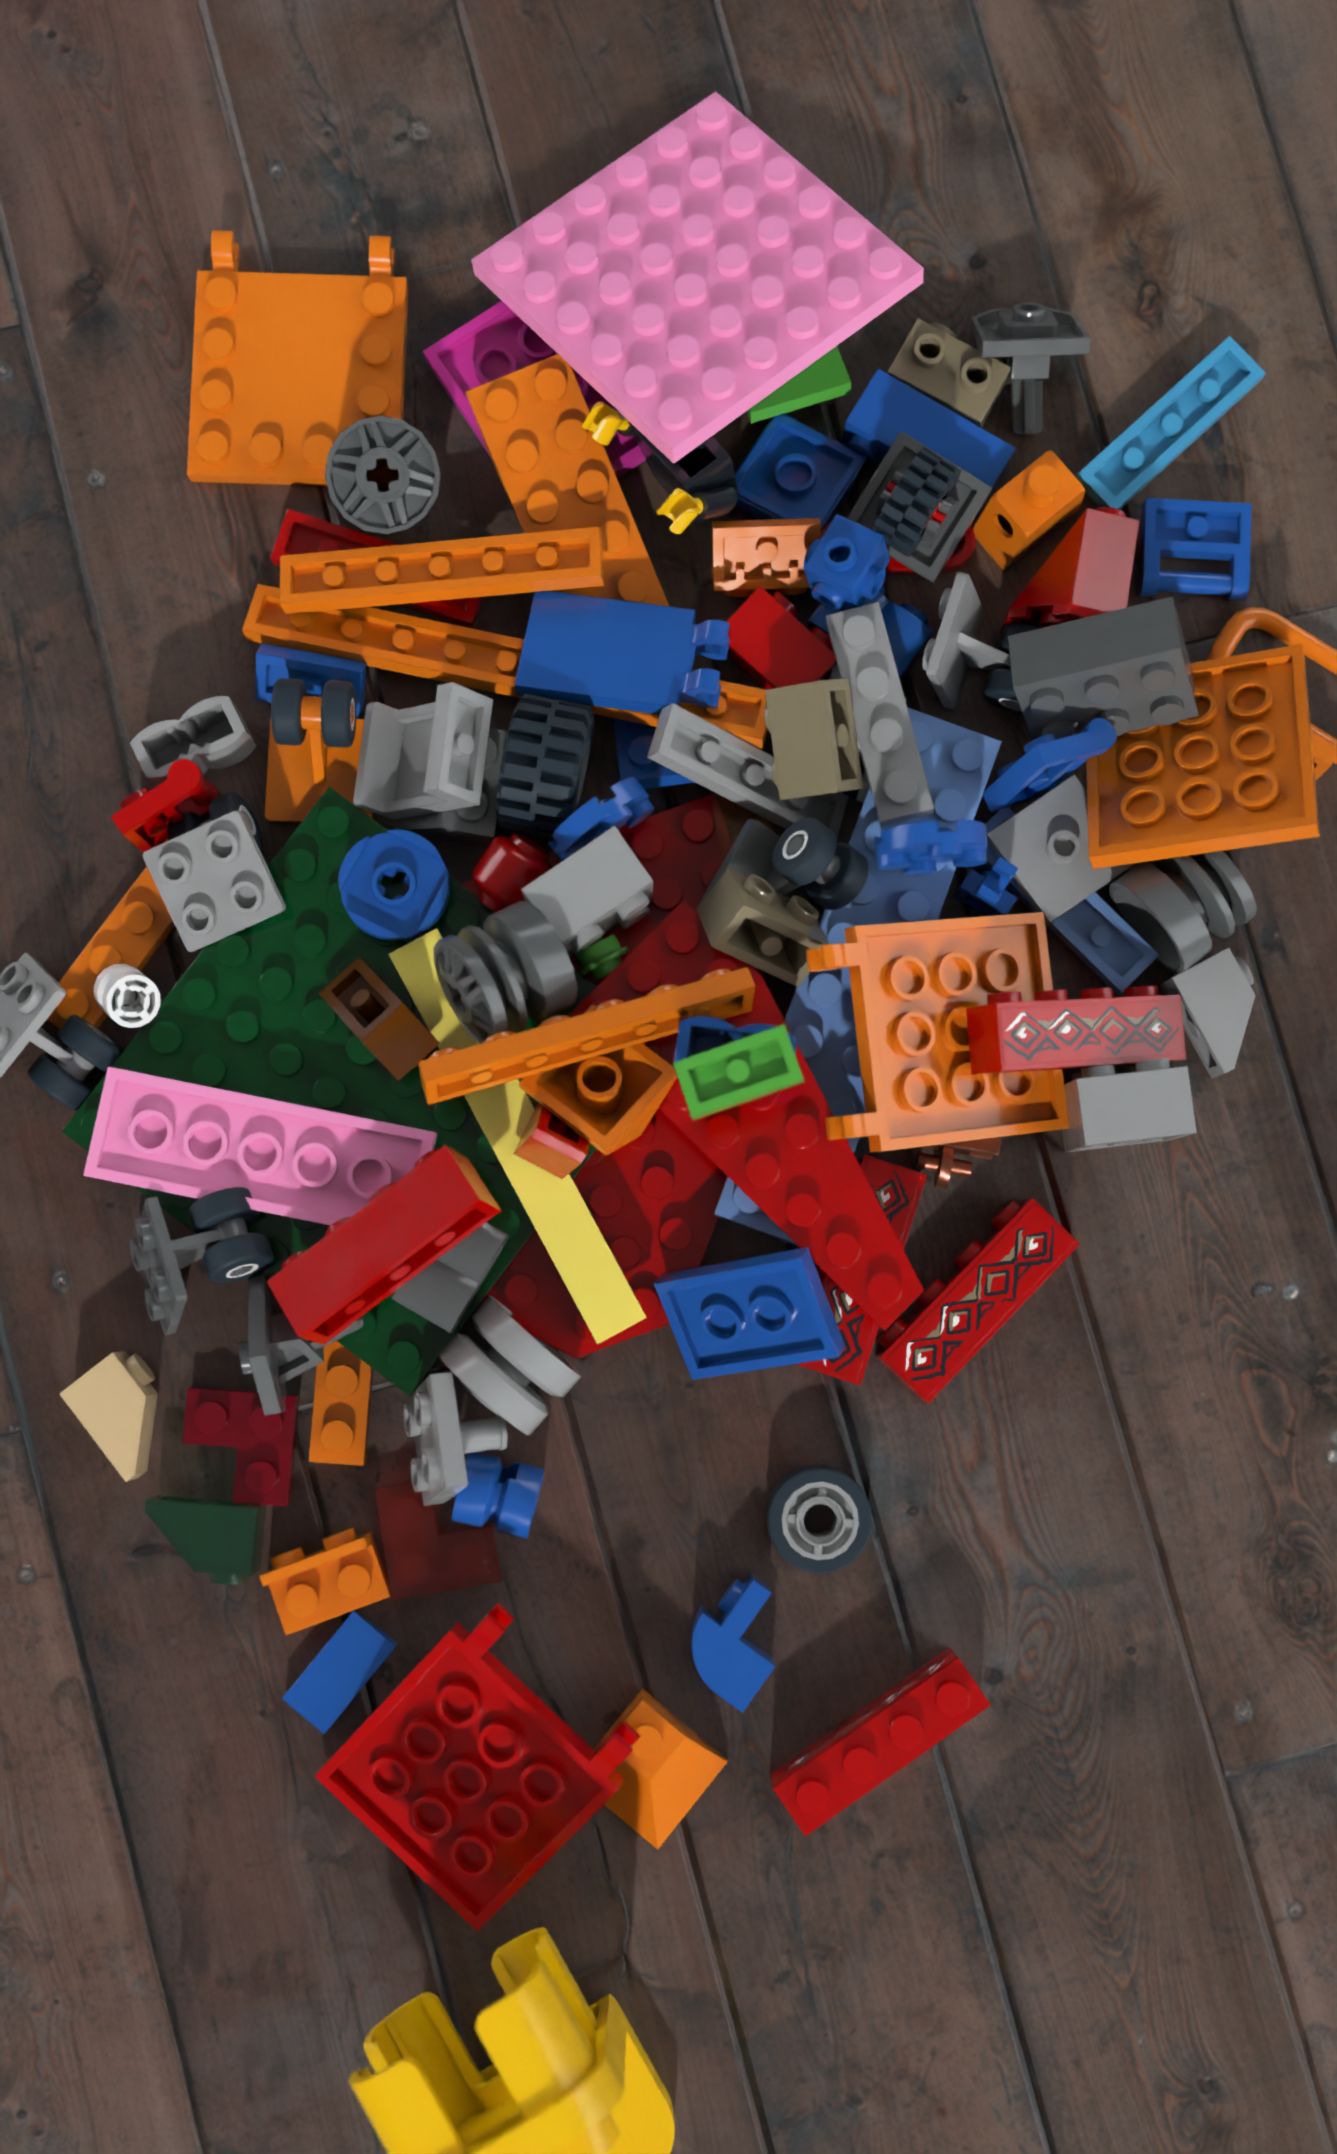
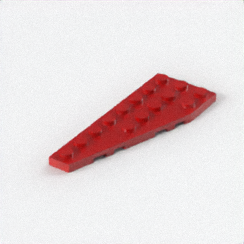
M684 900L568 1015L570 1018L582 1015L592 1004L597 1007L611 1000L627 1002L645 997L650 991L663 985L674 984L680 987L694 983L715 970L729 969L732 972L748 967L755 984L752 1010L723 1019V1021L730 1023L737 1029L752 1024H767L776 1027L785 1024L786 1030L791 1033L762 975L751 965L711 947L699 915ZM678 1033L643 1043L674 1067ZM798 1045L796 1059L804 1083L693 1120L677 1077L658 1108L800 1249L808 1247L813 1262L885 1331L924 1292V1289L847 1140H828L825 1118L834 1117Z

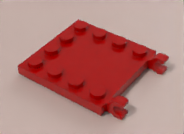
M499 1602L471 1633L457 1622L314 1776L477 1932L620 1789L624 1778L615 1768L630 1755L633 1750L631 1746L640 1738V1735L623 1720L595 1751L489 1652L488 1649L506 1631L505 1628L515 1619Z

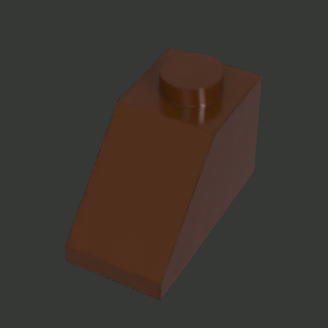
M360 957L353 961L319 992L320 996L356 1037L398 1081L411 1069L419 1066L418 1062L425 1060L427 1055L440 1044Z

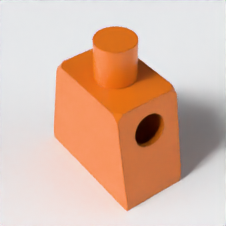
M1049 450L991 497L972 528L975 538L1001 569L1006 571L1080 511L1085 489L1059 457ZM1005 520L1010 523L1013 535L1007 533L1002 528L1000 521Z

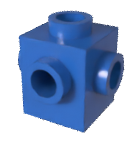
M836 514L822 539L818 538L812 542L804 558V572L813 598L832 610H839L841 606L848 610L861 607L867 598L870 600L874 599L884 583L886 576L885 568L890 561L884 535Z

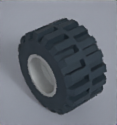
M528 693L524 694L520 699L510 721L499 773L496 814L501 828L553 838L552 834L580 808L594 735V716L589 705Z

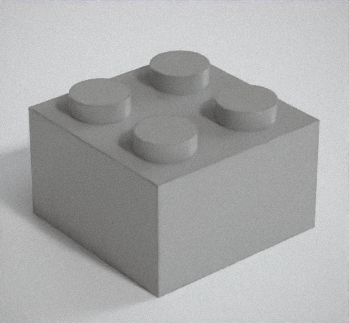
M615 826L521 889L525 901L530 902L539 909L552 924L564 944L569 957L574 954L577 957V953L603 940L602 935L619 923L623 929L631 927L650 912L647 905L653 901L652 878Z
M1155 1059L1135 1063L1136 1066L1124 1068L1123 1074H1115L1114 1065L1083 1068L1081 1072L1071 1074V1082L1064 1085L1069 1128L1062 1129L1065 1152L1170 1141L1197 1133L1188 1066L1170 1068L1169 1059Z

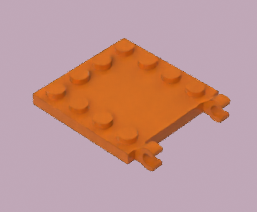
M212 230L211 256L213 271L197 270L187 476L191 482L327 486L325 479L327 456L341 432L357 420L379 415L403 420L409 286L406 277H393L395 250L391 248V236L370 235V276L238 272L240 250L239 244L234 243V232ZM386 459L378 460V468L369 471L368 478L369 481L377 482L380 488H389L391 481L398 480L399 473L398 470L388 467Z
M1044 912L859 925L844 929L846 944L822 945L820 948L806 949L808 972L849 968L865 1113L825 1118L828 1140L868 1136L870 1152H881L1069 1128L1063 1069L971 1075L966 1008L988 1005V994L1021 992V1001L1030 1002L1034 1001V992L1053 990Z

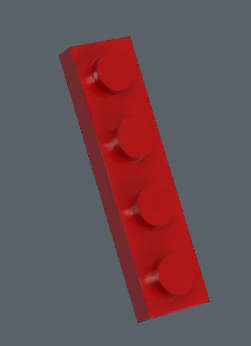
M287 509L270 559L274 565L280 566V556L398 544ZM484 597L397 605L473 629Z

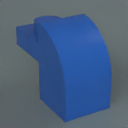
M752 1573L744 1584L736 1579L727 1589L718 1604V1607L724 1611L720 1618L701 1605L695 1616L691 1631L692 1654L700 1677L712 1691L742 1713L775 1668L773 1657L743 1636L745 1630L772 1594L769 1586Z

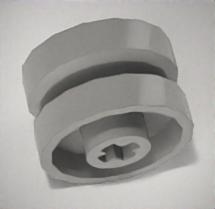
M489 1296L472 1315V1320L476 1330L492 1345L491 1348L488 1350L473 1337L457 1333L438 1355L444 1364L462 1381V1385L484 1406L496 1415L503 1417L524 1434L531 1435L546 1418L548 1410L543 1399L528 1384L532 1381L549 1395L564 1397L581 1378V1375L550 1344L529 1334L511 1317L513 1313L496 1298Z

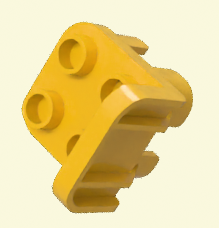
M544 1927L530 1930L497 1948L493 1954L491 1967L506 1996L480 2012L476 2022V2030L494 2064L479 2072L438 1996L431 1992H424L386 2016L365 2037L363 2047L375 2074H372L367 2067L364 2070L359 2069L355 2071L349 2078L353 2091L388 2154H670L674 2143L675 2118L671 2098L620 2005L612 1994L604 1996L591 2006L588 2005L551 1936Z

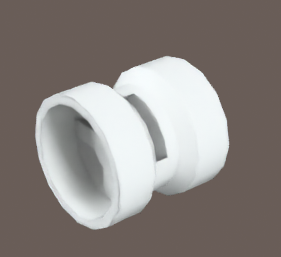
M113 964L105 968L96 978L93 987L94 998L98 1006L119 1025L127 1028L141 1027L149 1023L157 1015L161 1005L160 992L156 984L134 966Z

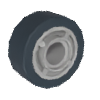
M822 1464L803 1466L784 1476L771 1492L766 1509L768 1534L779 1555L796 1569L813 1574L837 1572L855 1562L868 1545L873 1526L871 1506L860 1485L843 1471ZM818 1504L829 1506L833 1511L831 1526L821 1533L807 1530L804 1526V1516L807 1510Z

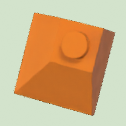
M642 1688L594 1750L596 1751L608 1735L623 1720L640 1735V1738L631 1746L633 1750L630 1755L615 1768L624 1778L620 1789L604 1805L658 1850L726 1765L728 1759Z

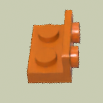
M796 518L712 522V581L714 591H723L724 594L732 597L752 595L759 586L763 589H776L777 592L785 595H798L807 592L810 586L804 572V558L812 542L815 539H821L820 519Z
M354 1527L323 1538L322 1541L325 1549L304 1556L302 1547H298L270 1558L273 1568L266 1570L259 1577L262 1586L268 1585L285 1635L391 1597L393 1593L371 1532L356 1536Z

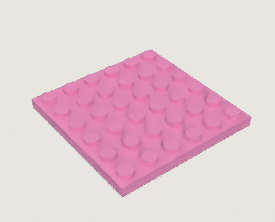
M716 91L471 259L474 275L673 464L923 284L924 268Z

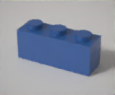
M877 369L847 418L842 436V442L847 444V447L868 457L867 463H873L874 461L881 463L899 432L902 431L992 487L990 495L975 519L979 516L1008 468L1016 449L880 369Z

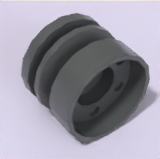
M379 415L357 420L338 435L327 456L325 479L331 501L346 520L364 531L390 534L407 530L428 515L438 498L441 472L436 452L421 431L402 419ZM386 459L388 467L398 470L399 473L398 480L391 481L389 483V491L381 492L379 484L369 481L368 478L369 471L376 470L378 468V460Z
M1223 851L1155 860V866L1141 862L1110 884L1109 894L1119 916L1159 954L1155 960L1166 969L1177 974L1187 970L1211 951L1212 940L1210 935L1219 939L1228 938L1235 932V925H1244L1256 916L1257 905L1250 887L1241 872Z
M518 901L488 916L484 922V931L478 926L469 925L463 928L458 936L449 935L438 940L433 948L438 980L446 999L459 1022L479 1044L483 1043L491 1035L499 1032L512 1031L515 1034L520 1033L527 1026V1017L532 1021L542 1022L566 1010L577 1001V982L566 948L552 924L530 902Z

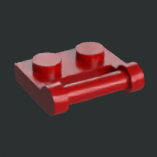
M180 759L170 765L167 772V780L150 791L144 788L130 794L121 802V810L110 817L122 835L144 853L164 843L166 840L169 841L167 826L170 820L175 824L183 819L182 814L188 811L195 812L199 817L205 819L210 815V803L212 800L220 797L221 794L211 782L203 780L201 769L193 761Z

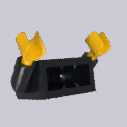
M597 402L592 407L582 427L594 432L592 438L596 442L606 446L609 445L617 430L622 436L635 437L653 476L669 495L657 509L656 513L658 515H666L673 521L669 527L673 533L681 534L691 522L698 525L708 518L718 519L735 507L739 492L733 462L730 455L713 436L673 464L613 407L604 402Z

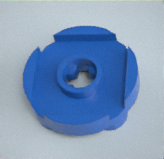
M635 777L624 779L611 786V790L616 795L612 799L606 798L599 802L596 797L592 798L570 815L552 834L555 840L548 842V845L561 862L613 826L618 831L625 825L628 828H632L654 811V806L648 800L649 795Z
M937 820L910 823L885 829L880 832L881 837L874 836L875 860L877 861L878 869L895 870L903 868L905 876H923L936 873L937 863L953 861V866L972 867L985 864L987 862L986 850L988 848L986 825L978 821L956 820L957 831H952L951 828L939 827Z
M386 830L387 833L377 834L371 838L368 836L360 840L350 849L339 871V891L341 892L342 903L351 920L362 931L370 936L386 941H413L419 938L422 933L431 929L443 915L450 897L449 872L437 849L424 837L407 830ZM397 872L404 873L406 875L404 883L409 888L408 892L404 896L397 894L393 900L385 898L386 889L380 884L384 876L394 878Z

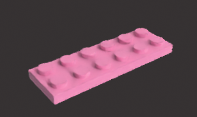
M108 1067L83 1176L197 1199L227 1188H247L252 1198H245L251 1210L331 1226L342 1218L353 1216L370 1203V1197L379 1188L390 1183H396L412 1171L416 1161L422 1155L434 1150L437 1133Z

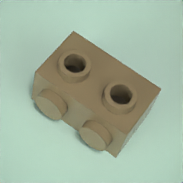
M918 318L887 374L982 428L1004 388L1011 367L1004 364L1000 357L982 358L978 348H974L957 339L954 332L948 327L939 323L928 324Z
M849 678L820 680L765 690L767 704L764 710L766 727L771 733L774 754L772 777L778 787L780 800L863 789Z
M728 868L696 909L711 947L796 987H799L810 973L808 972L806 949L830 945L817 919L819 913L811 903L799 896H793L790 899L776 892L766 880L754 874L749 875L747 878Z

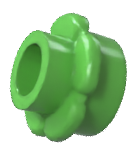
M615 934L577 953L578 960L583 967L580 973L585 975L591 972L596 981L609 975L622 962L620 955L627 953L628 947L621 948Z

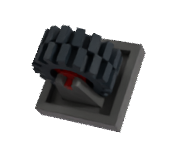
M900 431L847 519L884 535L889 557L934 584L990 495L992 487Z

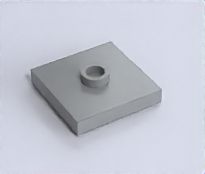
M1075 774L987 834V843L998 858L1002 857L1018 867L1013 880L1036 912H1044L1046 926L1136 864L1099 869L1092 868L1088 855L1087 791Z

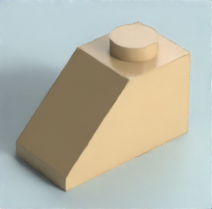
M126 1351L112 1352L59 1394L124 1481L128 1482L139 1478L147 1472L158 1393L150 1384L155 1379V1376L145 1361L135 1353L129 1356Z

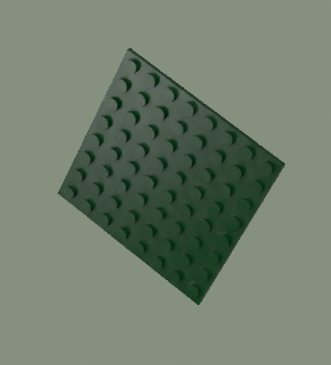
M329 787L268 865V869L284 900L286 909L279 914L205 946L161 1002L157 1015L149 1023L143 1025L112 1067L436 1132L437 1139L434 1149H441L444 1145H447L470 1160L501 1209L487 1223L506 1233L509 1238L455 1331L449 1333L394 1301L392 1297L395 1292H393L363 1315L364 1325L360 1329L337 1340V1342L400 1390L411 1396L439 1359L438 1354L461 1330L536 1229L465 1096L461 1095L428 1105L421 1084L419 1066L411 1069L398 1081L356 1037L319 994L353 961L360 957L429 1031L389 956V953L412 941H386L370 936L362 931L351 920L342 903L341 892L339 891V871L350 849L357 842L368 836L371 838L377 834L387 833V829ZM397 872L394 878H388L387 876L382 878L380 884L386 889L385 898L393 900L397 894L404 896L408 892L409 888L404 883L406 876L404 873ZM449 876L450 897L447 907L439 921L431 929L422 933L421 936L436 928L442 938L449 935L458 936L460 931L469 925L478 926L484 931L485 920L495 912L484 906L477 896ZM574 969L577 982V1001L571 1007L552 1017L568 1016L597 986ZM527 1017V1026L523 1031L537 1028L542 1022L532 1021ZM436 1046L427 1055L425 1060L428 1059L431 1054L439 1050L438 1046ZM106 1074L62 1129L64 1134L88 1152ZM527 1094L530 1102L532 1103L535 1109L538 1102ZM591 1143L583 1162L569 1173L572 1180H574L597 1149ZM134 1186L148 1198L157 1196L161 1208L194 1232L189 1209L199 1199ZM259 1211L258 1218L247 1227L248 1233H260L268 1238L274 1260L267 1269L252 1277L265 1275L266 1281L282 1270L281 1266L286 1259L297 1252L308 1250L323 1239L330 1225Z

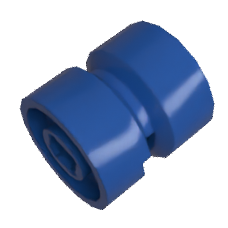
M481 1452L468 1453L465 1461L468 1486L456 1494L452 1521L480 1528L488 1521L495 1523L497 1532L527 1539L533 1522L545 1468L517 1461L507 1468L503 1467L500 1457Z

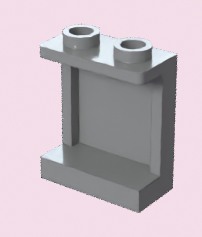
M450 682L437 685L436 700L432 703L401 710L394 709L380 702L368 703L365 711L356 776L354 805L393 820L480 805L493 699Z

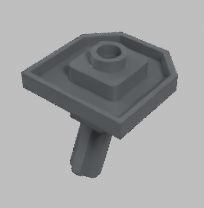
M1020 303L1014 305L1013 308L992 309L971 317L970 333L982 358L1005 357V364L1011 367L1005 384H1011V430L1013 434L1034 435L1040 433L1043 429L1042 383L1049 378L1050 355L1089 354L1091 337L1076 314L1047 308L1037 303Z
M265 1275L249 1277L248 1340L239 1342V1356L243 1374H253L264 1415L285 1412V1382L324 1362V1347L360 1329L364 1325V1317H360L325 1345L298 1337L285 1314L275 1315Z

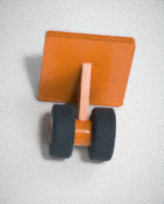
M280 678L275 682L271 702L265 818L268 822L301 824L329 787L354 805L353 798L364 719H356V693L354 685L350 681H327L323 688L322 697L307 696L305 683L300 679ZM359 808L373 819V812Z

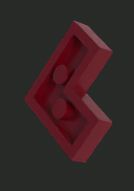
M197 1387L187 1388L182 1443L237 1447L232 1503L284 1507L291 1505L300 1395L286 1394L285 1412L264 1415L258 1392Z

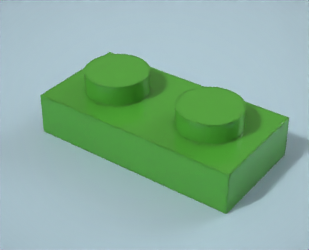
M785 1024L673 1063L693 1120L804 1083Z

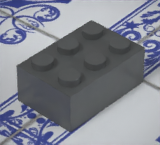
M1173 596L1008 636L1013 689L1033 740L1047 734H1054L1056 739L1079 734L1082 728L1095 718H1103L1109 721L1115 728L1117 736H1120L1126 732L1157 725H1170L1183 719L1199 716L1191 663Z

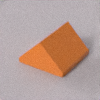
M592 1004L584 1014L593 1012L596 1007ZM640 1043L524 1077L519 1082V1087L599 1151L608 1155L642 1135L678 1076L672 1065L646 1045Z

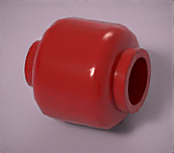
M514 831L511 837L496 836L472 873V880L482 891L478 900L495 913L518 901H525L521 889L552 869L551 865L547 862L551 854L532 839Z

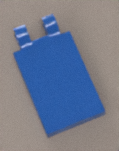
M553 591L534 592L514 685L517 696H523L528 693L584 705L660 715L662 708L672 703L679 706L680 702L704 708H718L721 685H719L720 672L706 668L694 671L692 669L695 655L715 660L727 659L730 637H728L730 626L728 622L721 620H707L700 624H695V610Z

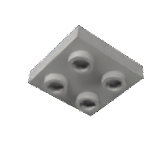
M452 1372L429 1375L409 1397L410 1403L404 1404L403 1421L405 1432L408 1437L414 1436L417 1458H412L411 1480L414 1491H422L424 1506L446 1503L468 1486L465 1453L496 1449L505 1450L507 1448V1428L503 1417L495 1415L494 1417L459 1421Z

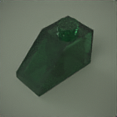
M156 1495L146 1499L145 1512L194 1572L211 1573L210 1582L229 1585L243 1584L244 1576H252L261 1570L267 1505L232 1503L231 1500Z

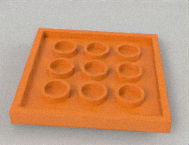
M1302 644L1191 663L1199 716L1183 719L1170 725H1157L1126 732L1117 736L1114 745L1106 752L1090 757L1086 761L1088 855L1093 869L1320 837L1306 667Z

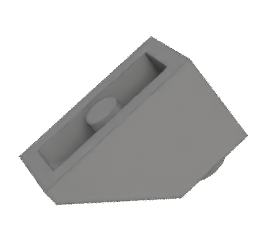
M1230 948L1160 984L1165 995L1181 994L1183 1028L1211 1079L1235 1068L1256 996L1250 986L1254 983L1248 965L1240 956L1234 957Z

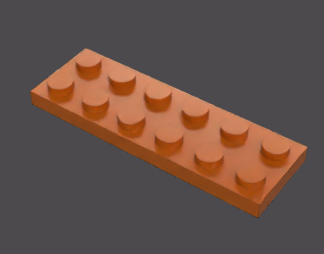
M557 354L466 391L467 401L522 533L600 526L603 537L604 586L552 591L669 606L605 448L592 438L594 432L582 427L589 414V409L571 366Z

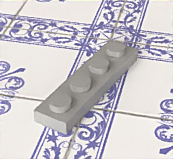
M879 602L826 615V625L840 678H849L857 742L880 827L933 814L934 805Z
M674 703L662 708L647 758L785 829H788L792 824L801 819L815 818L827 826L834 833L837 840L849 796L837 792L780 800L778 787L772 777L773 756Z

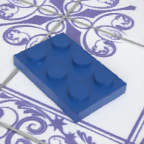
M808 1247L664 1273L654 1283L692 1380L837 1358L845 1348L843 1338Z

